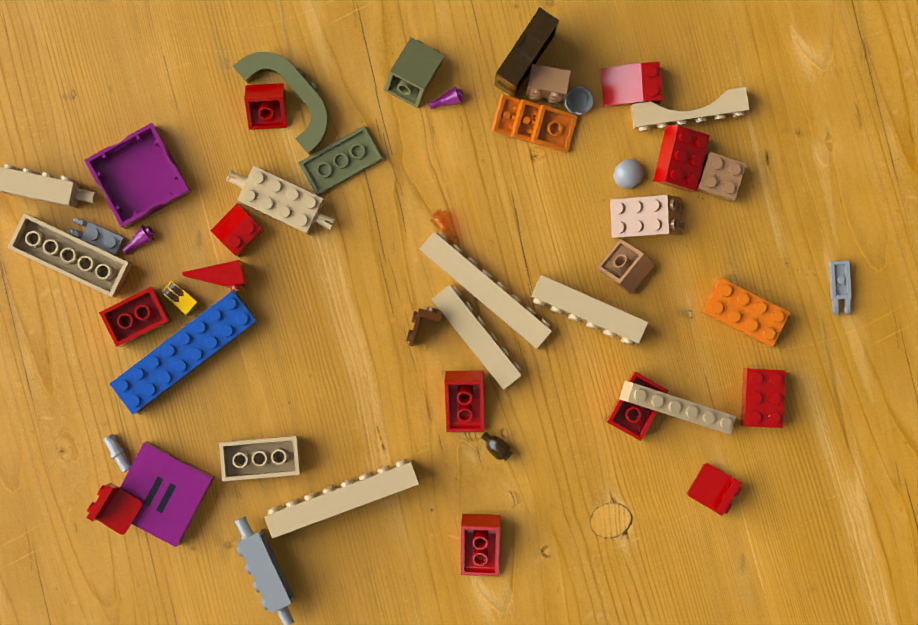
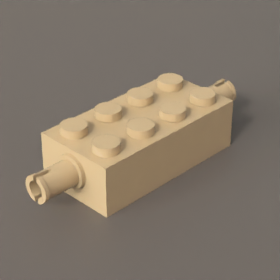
M4 164V168L0 167V192L73 208H77L79 200L93 204L95 202L96 192L81 189L82 186L76 184L77 181L72 178L61 176V179H58V176L45 172L39 175V172L23 168L22 172L20 168Z
M253 166L247 177L231 170L229 175L236 179L229 176L226 179L227 182L241 188V193L237 199L238 202L308 235L315 223L329 230L333 226L326 221L332 224L335 223L336 219L321 213V208L325 201L323 198L258 167Z

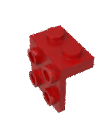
M705 463L690 486L687 495L723 516L724 513L727 514L732 506L730 502L733 497H737L741 492L742 487L740 485L742 483L709 463Z
M112 482L106 486L102 485L97 493L99 498L96 502H92L87 509L89 514L86 518L92 522L98 520L120 535H124L142 508L143 502Z

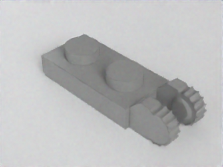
M74 217L73 221L76 224L86 228L83 234L73 228H69V233L112 254H118L124 237Z
M829 261L833 315H838V299H844V313L850 314V299H852L850 261Z

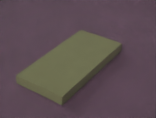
M364 125L298 163L315 194L319 196L382 161L383 157Z

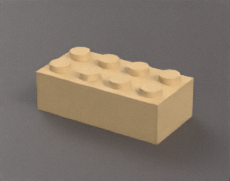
M299 435L223 441L219 443L222 481L291 476L302 473Z

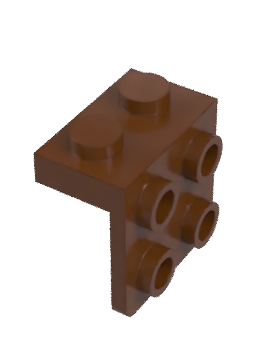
M428 307L427 310L419 308L418 312L414 311L412 322L415 325L413 330H409L406 340L410 342L409 346H414L422 317L438 322L441 321L442 314H439V309Z

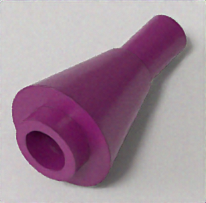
M455 86L440 96V98L430 101L429 106L431 109L442 105L462 104L464 99L461 88L457 89Z
M141 225L131 239V242L122 248L123 252L128 254L135 247L137 248L153 241L154 231L149 226Z

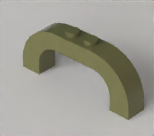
M257 52L247 55L233 65L234 69L247 84L263 72L277 73L288 83L310 110L311 119L308 127L295 139L309 155L312 154L321 145L326 136L328 114L322 99L316 93L319 91L312 81L308 83L304 79L306 74L299 67L296 69L284 57L270 52Z

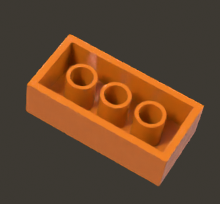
M723 278L717 279L701 311L702 314L768 347L774 346L790 314L789 311Z

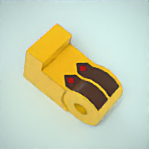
M172 280L162 291L164 296L188 316L200 303Z

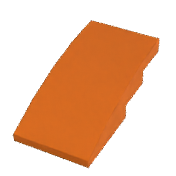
M501 94L491 131L567 153L578 116L550 106Z

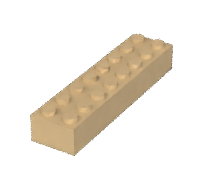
M406 458L395 463L396 466L392 468L389 465L379 468L377 470L378 473L373 475L371 472L360 475L359 480L354 481L351 478L343 481L340 487L336 488L335 485L324 488L321 494H317V491L310 493L304 497L305 500L299 501V498L289 501L286 503V507L281 508V505L270 508L264 518L271 537H278L419 485L420 480L413 461H408Z

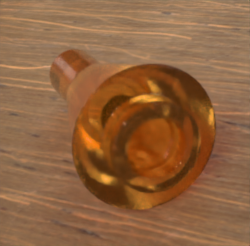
M439 209L431 215L432 219L430 221L443 233H446L452 243L459 239L452 230L446 210L441 211Z

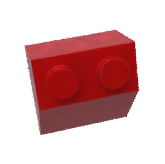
M284 83L245 85L244 101L249 130L287 128Z
M236 203L210 231L235 256L239 257L264 229Z

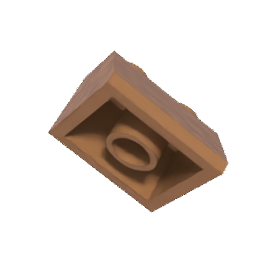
M620 238L596 268L631 295L655 264L644 253Z

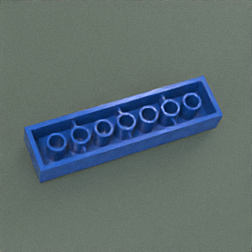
M232 290L112 381L110 386L132 415L137 414L259 321L237 292Z

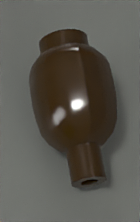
M487 432L481 436L486 442L487 450L496 459H503L506 462L513 454L510 451V446L497 436L491 437Z

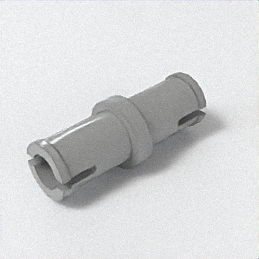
M114 434L104 438L103 442H105L111 453V458L115 459L121 472L124 473L129 470L131 463L124 453L125 449L121 448Z

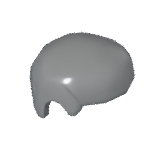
M574 86L567 91L564 104L570 113L585 114L593 105V94L584 86Z
M626 159L615 167L613 178L620 188L632 189L643 180L644 170L637 160Z

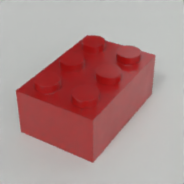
M667 125L653 182L683 191H697L710 135L680 125Z
M152 286L99 312L116 347H122L172 322L156 288Z
M743 368L741 426L783 428L786 370Z
M635 371L632 372L628 379V382L666 394L669 391ZM619 395L605 422L641 441L657 411L620 400Z

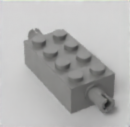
M246 516L234 521L242 536L241 540L237 542V551L240 557L244 556L246 571L249 575L252 574L255 580L253 585L257 593L260 592L263 597L261 602L264 609L269 610L270 613L277 611L283 625L294 623L295 621L287 606L292 604L295 597L264 530L252 532Z

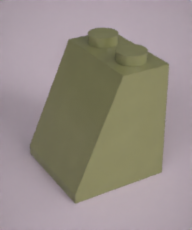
M410 38L390 70L384 91L418 108L445 55L436 49L424 45L419 40Z

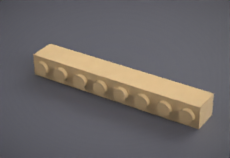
M433 232L419 250L537 349L552 332L549 329L551 325L544 319L539 321L535 317L536 313L530 307L524 308L520 305L521 300L514 294L511 296L505 292L507 288L499 281L494 283L490 279L492 275L484 269L480 271L476 267L477 263L472 258L468 257L466 259L462 256L461 253L463 251L455 244L453 246L447 243L448 238L441 232L438 234Z

